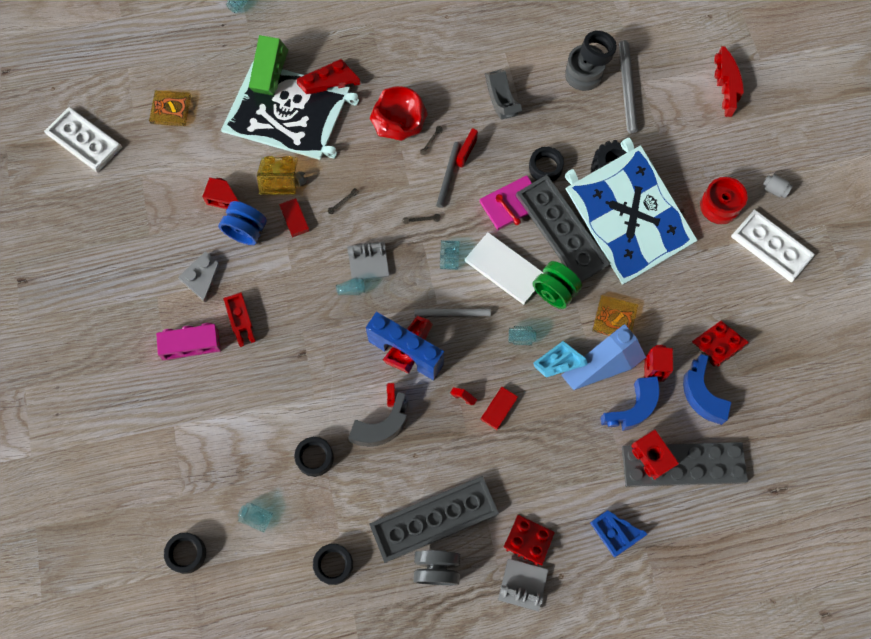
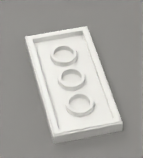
M70 107L44 131L49 137L97 173L123 148L121 144Z
M755 209L731 236L790 282L799 275L815 255Z
M487 233L465 258L466 263L523 305L535 292L532 285L533 281L539 274H543L541 270L490 233Z

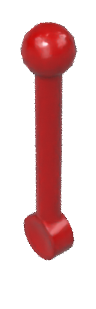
M501 194L496 195V201L503 205L513 218L514 224L520 225L521 220L503 201V196Z

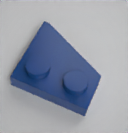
M608 510L590 522L614 558L648 535L645 531L637 529L630 525L631 523L618 518Z

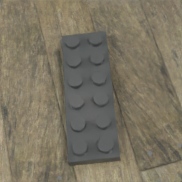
M547 175L516 193V197L559 259L577 275L581 283L610 265Z
M743 442L666 444L679 464L656 480L646 474L644 464L634 456L631 445L622 446L625 487L745 484L748 482ZM650 451L649 457L652 460H657L656 453Z
M481 476L369 523L383 561L387 563L495 517L499 513L484 478Z

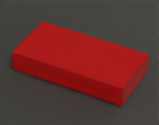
M471 129L457 156L456 166L464 167L477 142L478 130Z
M296 198L279 204L292 238L309 232L308 225Z
M501 386L480 420L498 430L518 399V396Z

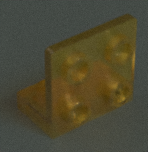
M262 157L257 172L259 194H296L295 171L298 162L297 157Z

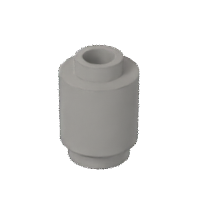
M776 174L768 175L763 183L765 185L764 190L779 198H786L793 185L789 184V181Z

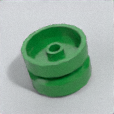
M556 261L549 262L543 269V274H539L532 284L534 290L542 299L558 309H565L572 301V297L576 296L582 289V283L577 275L568 267Z

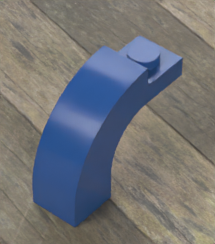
M700 354L696 360L693 359L690 370L684 375V393L688 403L696 413L708 421L722 425L728 420L731 402L715 397L706 388L704 374L708 356Z
M638 378L634 383L636 393L634 407L627 411L603 413L600 417L601 425L617 427L621 423L622 431H626L643 423L657 405L659 399L658 378Z

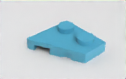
M562 341L533 364L547 378L586 366L588 363L585 357Z

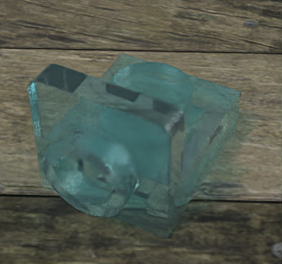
M441 240L440 269H459L460 241Z
M247 503L241 507L238 513V517H240L238 522L264 533L273 513L252 503Z

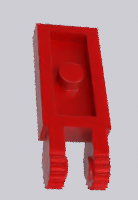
M242 292L223 298L231 327L236 335L239 346H244V340L240 332L246 330L249 341L251 343L256 342Z

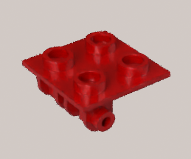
M719 321L692 341L694 345L711 358L710 363L713 367L720 366L723 361L730 359V356H734V353L742 350L749 343L722 321Z
M517 515L504 548L507 549V552L511 551L518 554V557L523 556L524 560L527 558V560L534 562L535 565L539 564L542 566L555 532Z

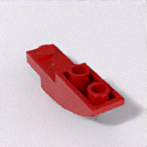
M721 46L714 58V63L717 64L714 77L717 79V86H722V94H724L722 109L725 110V117H732L737 108V102H739L744 93L743 82L733 56L725 46Z

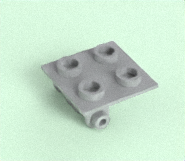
M384 241L348 246L352 281L389 276Z
M508 559L498 600L539 612L543 601L548 569Z

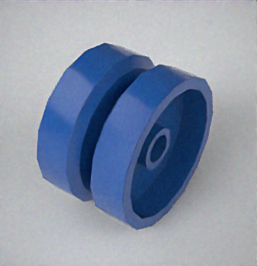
M237 201L230 202L226 210L227 216L222 217L218 225L219 229L237 242L255 245L260 237L259 231H262L267 223L266 217L257 209Z

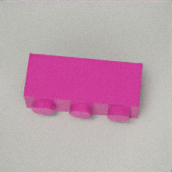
M203 323L197 327L184 326L178 330L164 329L162 332L156 333L158 356L163 361L221 352L219 330L212 323Z

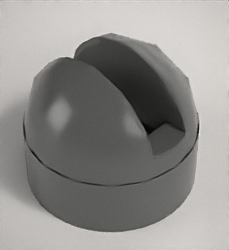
M302 171L292 174V180L297 187L303 186L308 179L307 177L304 178L303 175L305 173Z

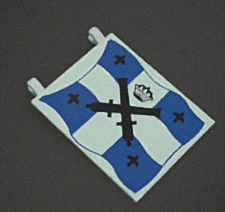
M626 138L621 142V147L627 152L626 154L586 177L578 180L573 169L565 174L567 181L571 184L565 188L622 285L698 241L641 145L634 148L630 138Z

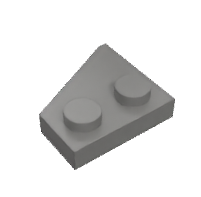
M204 252L178 278L202 301L206 302L208 291L213 285L214 276L217 274L220 265L207 252Z

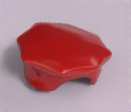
M396 86L383 90L379 100L374 105L370 120L378 136L402 141L421 132L428 112L417 92L408 87Z

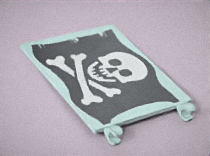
M253 61L221 131L321 160L323 154L334 159L337 155L336 148L327 146V143L345 101L356 106L359 102L358 95L356 93H349L350 87L346 86L344 88H338V86L330 87L327 91L306 95L297 84V78L304 75L282 69L278 88L274 96L253 92L249 88Z

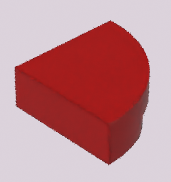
M388 383L387 406L393 407L395 403V383Z
M453 387L450 392L453 397L457 399L460 397L465 400L466 404L475 405L477 401L465 389Z

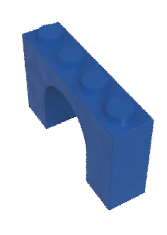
M377 311L367 324L366 332L369 343L384 352L389 345L401 350L415 361L418 372L433 381L444 366L443 350Z

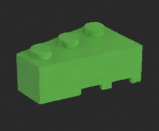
M259 35L249 82V88L253 92L274 96L278 88V81L288 53V48L279 38Z

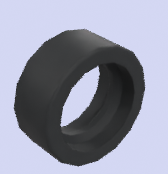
M598 30L589 32L582 43L581 55L584 60L592 65H606L612 60L616 52V41L607 32ZM589 44H601L607 49L608 53L595 52Z
M552 147L536 149L532 153L529 162V172L536 180L547 175L553 182L561 176L564 167L562 154ZM542 157L553 159L557 164L556 170L552 172L540 171L536 167L537 159Z
M313 436L305 438L298 444L295 449L294 459L302 473L307 476L317 477L329 471L333 464L334 455L331 446L326 440ZM318 445L326 453L325 462L318 468H309L303 463V452L309 446Z
M188 532L174 535L164 548L166 565L171 570L181 574H188L198 570L206 558L204 542L198 536ZM182 541L193 542L197 548L196 559L186 566L177 564L173 558V551L176 545Z
M328 544L322 546L316 552L313 558V570L320 581L328 585H338L350 577L353 570V559L345 547L339 544ZM330 552H338L345 559V569L336 577L325 575L321 569L323 557Z

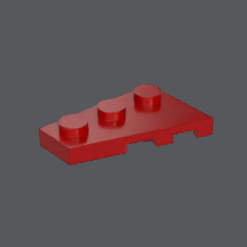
M342 59L297 78L298 86L306 95L327 91L330 87L338 86V88H344L346 84L360 85L359 77Z
M417 316L407 330L426 340L433 324L430 320ZM392 347L382 359L387 365L408 374L415 363L407 354L395 347Z

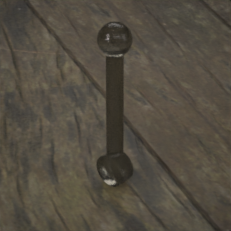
M441 126L436 127L434 135L426 146L420 150L421 155H426V150L436 136L442 133L443 128Z
M354 188L339 203L328 208L327 212L333 214L339 206L352 196L357 195L359 191Z
M435 214L430 217H404L402 221L404 224L427 220L438 222L441 216Z

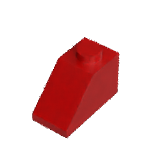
M209 177L202 196L206 205L227 209L230 202H239L226 180Z

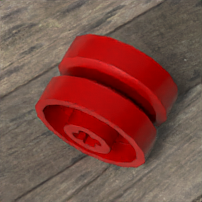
M731 177L714 179L701 198L700 210L710 222L716 224L733 222L746 205L748 199L747 191L737 179Z

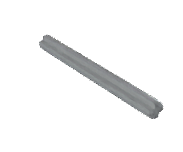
M627 40L619 42L627 131L629 134H633L638 131L630 48Z

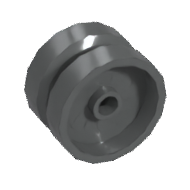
M579 45L569 54L565 78L569 85L576 90L589 91L601 83L606 65L595 66L588 63L581 55L582 45ZM589 45L595 52L603 53L598 47Z
M444 550L415 551L414 563L418 566L427 567V569L415 570L413 583L459 585L460 573L454 570H447V568L460 566L459 553Z

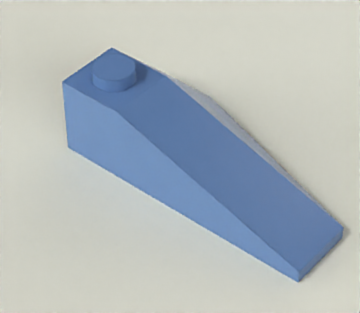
M624 324L584 356L588 363L586 366L566 371L561 376L573 390L629 371L644 360L646 356L638 339Z

